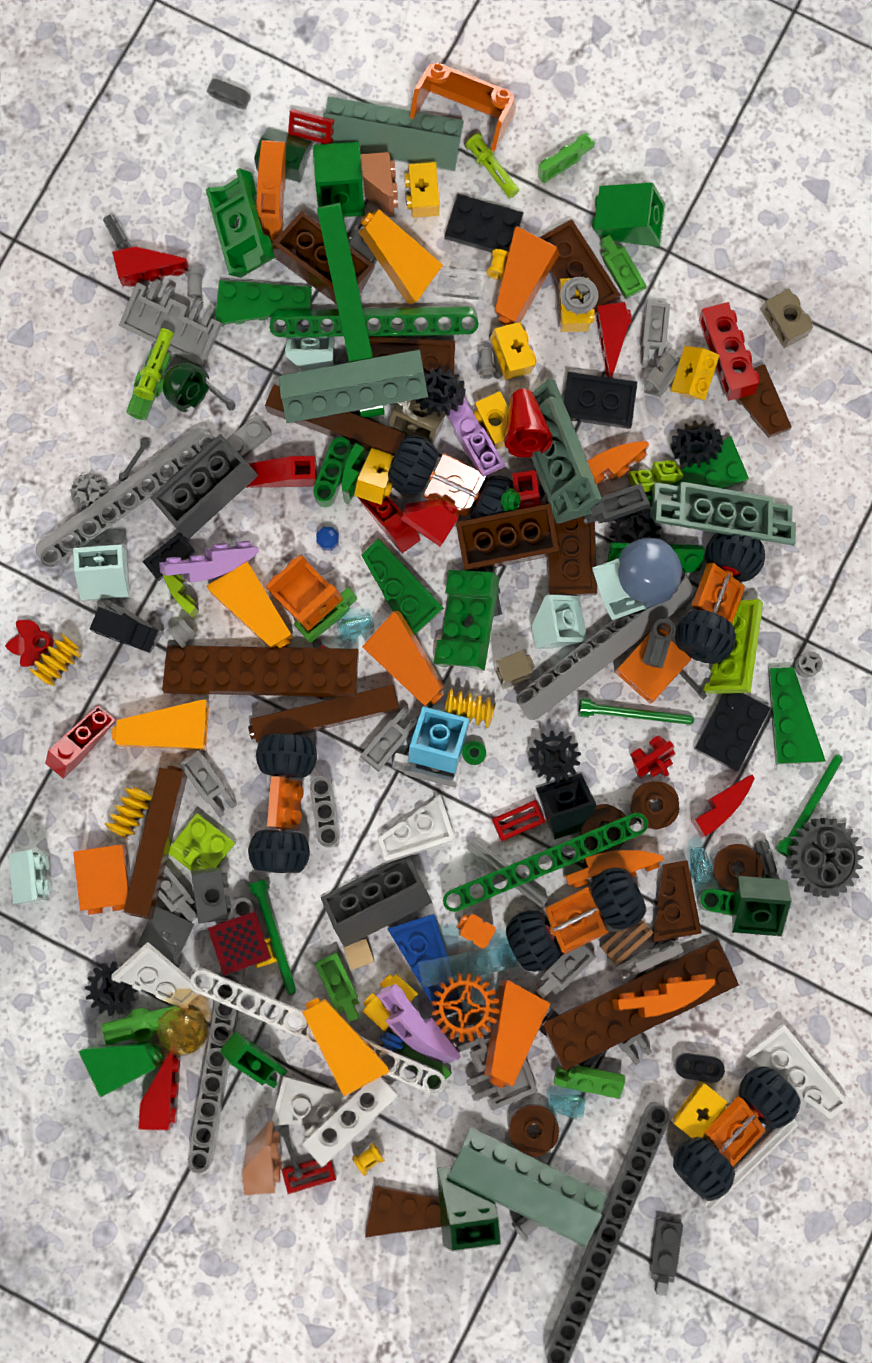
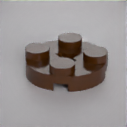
M647 782L639 786L633 793L630 810L632 814L640 813L647 818V829L658 830L668 827L678 817L680 810L679 797L674 788L665 782ZM660 800L659 806L661 810L651 811L649 801ZM634 818L642 826L641 821L638 818Z
M599 804L580 828V834L583 835L601 827V822H605L607 825L626 817V815L612 805ZM611 827L608 830L607 837L611 841H616L619 838V831L615 827ZM589 836L584 840V843L591 850L596 848L597 842L595 838ZM624 842L605 849L600 853L616 851L622 847Z
M732 844L724 847L717 852L713 860V876L718 886L728 892L734 893L738 878L735 872L731 871V866H734L735 861L739 862V866L744 868L743 871L739 872V876L762 877L763 866L760 857L744 844Z
M530 1104L517 1109L516 1113L512 1116L509 1123V1137L518 1151L530 1157H540L556 1145L559 1138V1125L553 1113L547 1108L537 1104ZM535 1123L537 1128L541 1129V1132L536 1133L535 1137H531L530 1132H527V1128Z

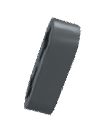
M211 79L207 88V93L214 99L239 109H246L251 99L250 94L244 89L219 79Z

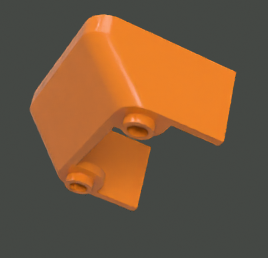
M441 63L430 64L414 89L409 118H415L429 92L498 118L491 150L495 152L515 114L516 103L513 94L507 89L500 88Z

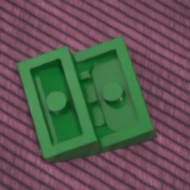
M355 443L348 456L342 477V493L344 503L349 504L354 497L359 471L365 463L364 448Z

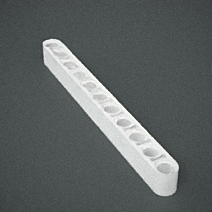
M200 969L192 975L190 985L195 992L317 1044L302 1010L207 969ZM199 974L208 976L209 985L206 988L197 986L196 977ZM222 984L231 986L233 992L229 998L220 996L219 987ZM244 995H253L256 999L255 1006L252 1008L243 1006L242 997ZM270 1004L276 1005L279 1009L278 1016L275 1018L266 1016V1006ZM296 1014L301 1017L302 1024L298 1028L289 1026L288 1018L291 1015ZM361 1037L380 1058L384 1055H391L394 1058L393 1065L388 1068L390 1072L386 1075L429 1094H439L445 1088V1078L437 1069L401 1053L390 1051L378 1043ZM414 1065L417 1067V1073L414 1077L408 1078L404 1076L403 1071L406 1066ZM431 1075L440 1077L439 1085L434 1088L427 1086L426 1083Z

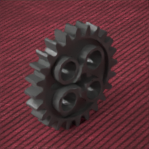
M811 819V823H803L804 829H796L798 837H790L795 844L794 846H787V849L792 851V855L786 856V859L792 860V864L787 866V869L795 870L791 878H799L797 886H805V893L812 892L813 896L829 898L830 895L837 897L839 892H847L846 886H854L852 878L860 877L855 871L856 869H863L861 865L857 864L858 860L864 859L863 856L857 854L862 849V846H855L859 838L850 837L853 829H845L846 823H838L837 819ZM824 835L826 836V839H827L825 845L823 844V836H824ZM840 852H841L842 857H843L841 863H840V861H839V854H840ZM808 853L811 854L810 862L807 861ZM825 870L827 871L826 880L823 877V873Z

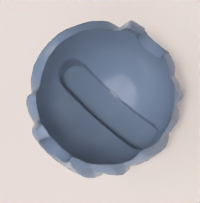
M643 538L630 543L621 550L619 557L621 564L618 571L620 584L630 597L637 601L645 602V608H651L670 600L673 594L678 591V586L681 584L682 565L678 555L666 542L656 538Z

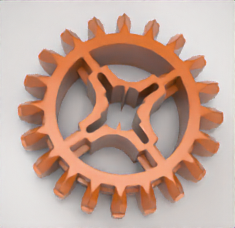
M458 973V982H455L450 976L448 977V981L451 984L449 987L444 983L440 984L441 988L445 990L443 994L435 991L434 994L441 999L440 1002L432 1001L433 1006L439 1007V1010L432 1011V1015L441 1016V1018L435 1021V1024L437 1026L445 1024L441 1029L443 1034L451 1029L450 1039H454L456 1034L459 1033V1041L464 1042L465 1034H468L469 1041L473 1042V1033H477V1036L481 1039L484 1037L481 1032L482 1028L487 1032H491L492 1029L486 1025L488 1021L493 1024L497 1023V1020L492 1018L491 1014H499V1009L492 1008V1005L499 1003V999H490L491 996L496 994V991L491 989L487 992L486 989L490 983L486 981L481 986V976L478 975L473 982L471 973H467L466 980H463L462 974ZM464 987L459 1000L447 1001L452 992ZM472 987L482 993L486 1006L473 1003ZM468 1000L470 1006L478 1008L471 1009L470 1012L468 1011L467 1014L463 1015V1010L454 1007V1005L460 1006L461 1003L464 1004L463 1002ZM446 1009L458 1012L459 1028L449 1021ZM473 1014H484V1017L477 1025L467 1028L469 1019Z

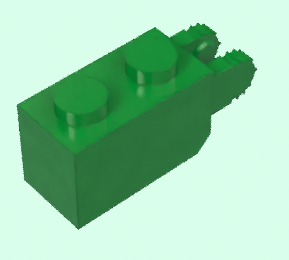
M237 1031L233 1033L220 1050L232 1066L261 1085L266 1083L275 1088L278 1084L271 1075L276 1071L280 1075L285 1076L288 1072L271 1054Z

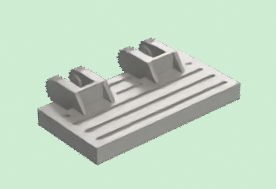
M158 279L154 281L147 298H145L148 287L137 282L118 326L153 343L156 342L161 328L168 329L174 333L168 350L204 367L222 326V323L213 319L217 308L210 305L200 325L196 321L203 308L204 302L202 300H196L189 317L186 318L190 308L172 299L175 287L169 285L160 304H157L155 301L161 290L162 281Z
M456 1014V1018L460 1025L459 1014ZM473 1014L469 1019L470 1024L467 1025V1028L477 1025L484 1017V1014ZM488 1021L486 1025L492 1028V1023ZM484 1028L481 1029L483 1038L480 1039L477 1033H473V1042H463L455 1047L457 1052H461L476 1045L479 1046L478 1049L469 1052L476 1072L485 1070L491 1032H487ZM525 1059L513 1086H504L502 1089L490 1083L491 1087L477 1091L471 1096L473 1101L496 1093L497 1096L487 1100L490 1110H496L538 1092ZM483 1072L467 1079L466 1082L468 1086H473L486 1079L490 1081L491 1078L484 1075Z

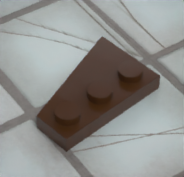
M763 364L753 368V370H757L760 378L756 392L753 395L735 399L736 402L746 409L750 414V418L768 438L790 430L792 426L766 365Z
M688 860L663 864L652 942L702 934Z
M375 1185L365 1238L441 1227L439 1197Z

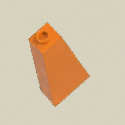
M518 226L514 230L495 308V313L499 317L498 321L505 326L522 321L559 256L556 246Z
M393 611L362 647L424 706L431 703L435 705L443 697L444 694L441 691L445 688V685L400 611Z
M509 980L500 981L496 999H499V1003L495 1005V1008L499 1009L500 1012L493 1015L497 1023H492L484 1075L491 1078L489 1082L502 1089L504 1086L514 1085L551 1004Z

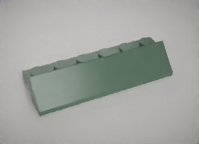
M328 96L323 117L335 120L332 129H334V134L331 137L333 138L332 144L359 142L360 154L389 152L390 160L411 164L436 162V166L439 169L456 170L464 120L420 112L417 113L414 119L409 118V110Z
M420 350L279 376L280 394L286 423L428 397Z
M548 378L533 393L550 429L553 442L547 451L540 454V451L533 452L531 458L549 504L551 503L555 521L560 524L592 514L590 509L599 503L602 497L555 380Z
M656 482L653 485L652 508L649 513L656 523L727 535L740 534L742 537L746 535L750 536L751 539L756 538L762 541L791 546L796 544V523L792 522L793 506L773 503L772 497L681 482L679 486Z
M472 1127L469 1128L447 1177L584 1247L587 1245L602 1216L601 1211L607 1197L606 1194Z

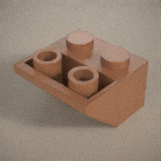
M389 152L361 154L365 198L389 217H394V208H398L395 161H390Z
M268 1122L246 1147L242 1167L244 1196L275 1193L276 1183L281 1181L282 1156L278 1154L280 1134L279 1131H275L274 1122Z

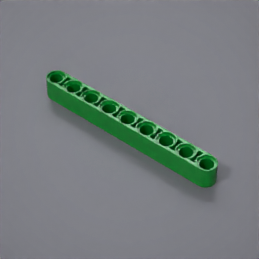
M341 203L317 207L349 363L372 359L373 354ZM384 407L360 410V415L365 419L385 415Z
M472 307L363 308L369 336L468 335L474 333L479 325L477 312ZM280 309L273 312L269 325L270 332L276 337L344 336L338 309ZM422 317L427 322L423 325H418L415 320ZM442 317H447L451 320L445 325L438 322ZM465 317H471L474 319L473 322L470 324H464L462 322L463 318ZM376 318L380 321V324L373 326L368 321ZM394 318H401L404 322L401 325H394L391 321ZM305 319L310 325L303 327L299 325L298 321ZM330 319L333 325L325 326L321 321ZM283 320L287 325L278 327L275 321Z
M633 813L451 889L443 896V905L451 912H457L639 836L647 830L648 820L640 813ZM632 818H638L641 821L642 827L639 831H633L630 828L629 823ZM610 827H615L619 831V838L616 841H611L607 837V830ZM589 836L595 838L597 842L596 848L592 851L584 846V840ZM570 846L574 850V856L571 860H565L562 857L561 850L563 847ZM543 855L550 857L552 862L551 867L547 870L540 868L538 864L539 858ZM519 865H525L529 869L527 878L519 879L516 876L515 871ZM498 874L506 878V885L502 889L494 887L492 882L494 876ZM474 884H480L484 890L482 897L477 899L473 898L469 892L470 887ZM455 893L460 896L461 904L457 908L448 906L446 900L450 894Z

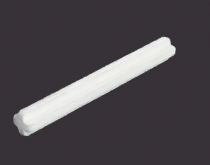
M794 1119L786 1126L774 1128L733 1167L735 1178L729 1192L713 1201H707L702 1198V1203L709 1210L717 1206L798 1127L797 1121Z

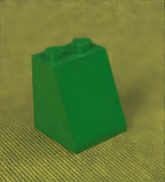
M359 142L313 145L318 207L341 203L343 217L365 216Z
M653 182L599 186L598 195L595 197L596 215L592 219V228L600 239L610 235L612 240L616 242L660 247L666 203Z
M153 1041L116 1043L107 1046L106 1044H98L78 1051L100 1098L158 1068L163 1064L162 1059L164 1058L160 1046H155Z

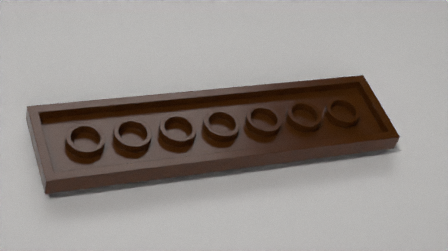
M167 645L162 691L168 694L356 697L359 650L348 648L185 646L182 648L179 645Z
M714 940L543 1022L542 1026L562 1070L565 1071L739 986V983L719 941ZM706 974V979H715V985L701 997L669 1013L644 1018L639 1017L638 1008L613 1010L612 1000L620 999L619 994L634 992L635 997L644 996V991L659 990L660 994L659 984H666L667 978L682 977V982L691 981V976Z

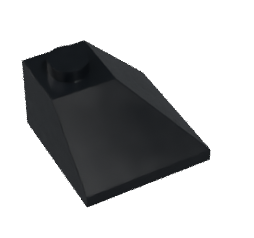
M582 773L569 777L567 781L562 779L557 784L553 782L536 788L554 840L577 833L597 808Z

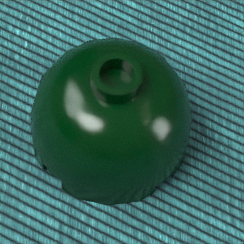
M177 364L165 374L162 387L163 394L173 407L179 411L188 412L187 408L191 406L196 408L204 399L209 388L206 384V378L209 379V375L205 370L194 364Z

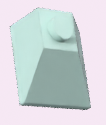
M287 337L285 356L302 371L335 366V337Z
M545 596L532 623L533 640L536 649H552L577 645L587 640L579 596Z

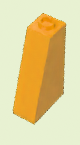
M378 209L373 213L368 212L360 222L363 226L359 230V234L404 300L409 305L417 302L443 264Z
M248 562L206 585L211 595L268 647L281 648L291 644L290 640L293 639L291 633Z
M198 700L119 719L116 726L112 728V740L119 747L206 751L209 702L207 700Z
M317 997L305 1004L306 1009L302 1010V1013L343 1096L390 1072L383 1060L326 999L320 1001Z

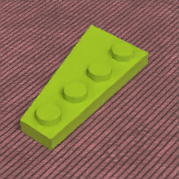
M760 599L740 601L732 623L736 635L734 649L724 661L712 665L710 681L705 684L703 689L705 693H751L763 602Z

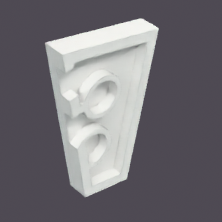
M441 794L426 806L418 809L408 819L400 822L378 838L385 863L455 842Z
M148 942L112 974L111 980L119 983L123 981L130 984L136 990H145L155 994L156 998L184 1008L199 995V993L192 989L190 978Z
M284 1076L271 1122H274V1126L321 1123L324 1121L322 1116L332 1106L336 1109L343 1103L340 1100L343 1094L336 1089ZM344 1111L341 1115L342 1119L350 1121L352 1111Z

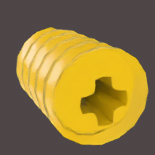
M62 632L60 634L63 641L54 640L57 648L47 647L50 656L41 654L40 656L44 662H34L37 670L28 668L41 681L50 686H55L53 677L57 679L62 678L59 670L69 671L66 662L72 665L75 664L73 655L79 658L82 656L79 647Z
M450 688L444 712L462 717L466 716V718H469V724L475 718L476 726H479L484 720L485 727L489 728L496 701L491 705V698L487 697L485 702L482 703L481 695H478L473 701L472 693H468L464 699L462 691L459 690L457 695L454 696L453 689Z
M133 786V789H124L129 796H120L119 799L124 805H115L114 807L119 814L109 815L114 823L105 822L104 824L109 830L128 839L126 835H135V831L131 826H140L136 817H145L141 809H149L150 806L146 800H152L151 795Z

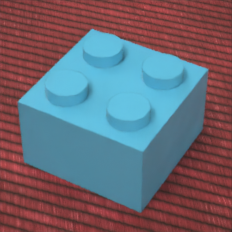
M422 706L409 747L408 762L455 774L467 737L469 718Z

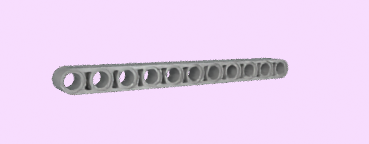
M249 898L236 899L232 904L229 920L242 916L238 912V905L241 902L249 904V913L256 911L255 903ZM246 968L223 977L233 976L237 983L243 985ZM225 984L219 987V994L223 998H229L232 995L233 991L228 989ZM215 1001L188 1154V1167L196 1174L205 1172L211 1166L214 1159L230 1065L225 1057L223 1064H215L212 1060V1055L214 1052H220L221 1048L235 1032L239 1013L238 1010L233 1008L230 1015L224 1014L221 1011L222 1003ZM219 1026L227 1028L229 1033L227 1039L222 1040L217 1037L216 1030ZM210 1077H215L219 1080V1089L212 1090L209 1088L208 1079ZM210 1102L215 1106L214 1115H207L204 1112V1103ZM201 1128H206L210 1131V1140L205 1141L200 1138L199 1130ZM196 1154H202L206 1157L207 1163L205 1166H199L195 1163L194 1157Z

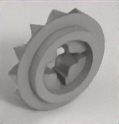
M571 278L561 289V304L565 306L567 312L571 311L576 315L581 313L587 314L595 307L598 301L597 287L587 278ZM575 290H577L579 294L585 295L583 297V303H581L578 299H572L575 297Z
M90 472L85 475L81 474L77 480H74L70 492L73 502L84 510L108 493L109 488L106 481L100 475L98 476ZM89 484H91L92 489L98 492L91 493L88 500L86 493L82 491L88 489Z

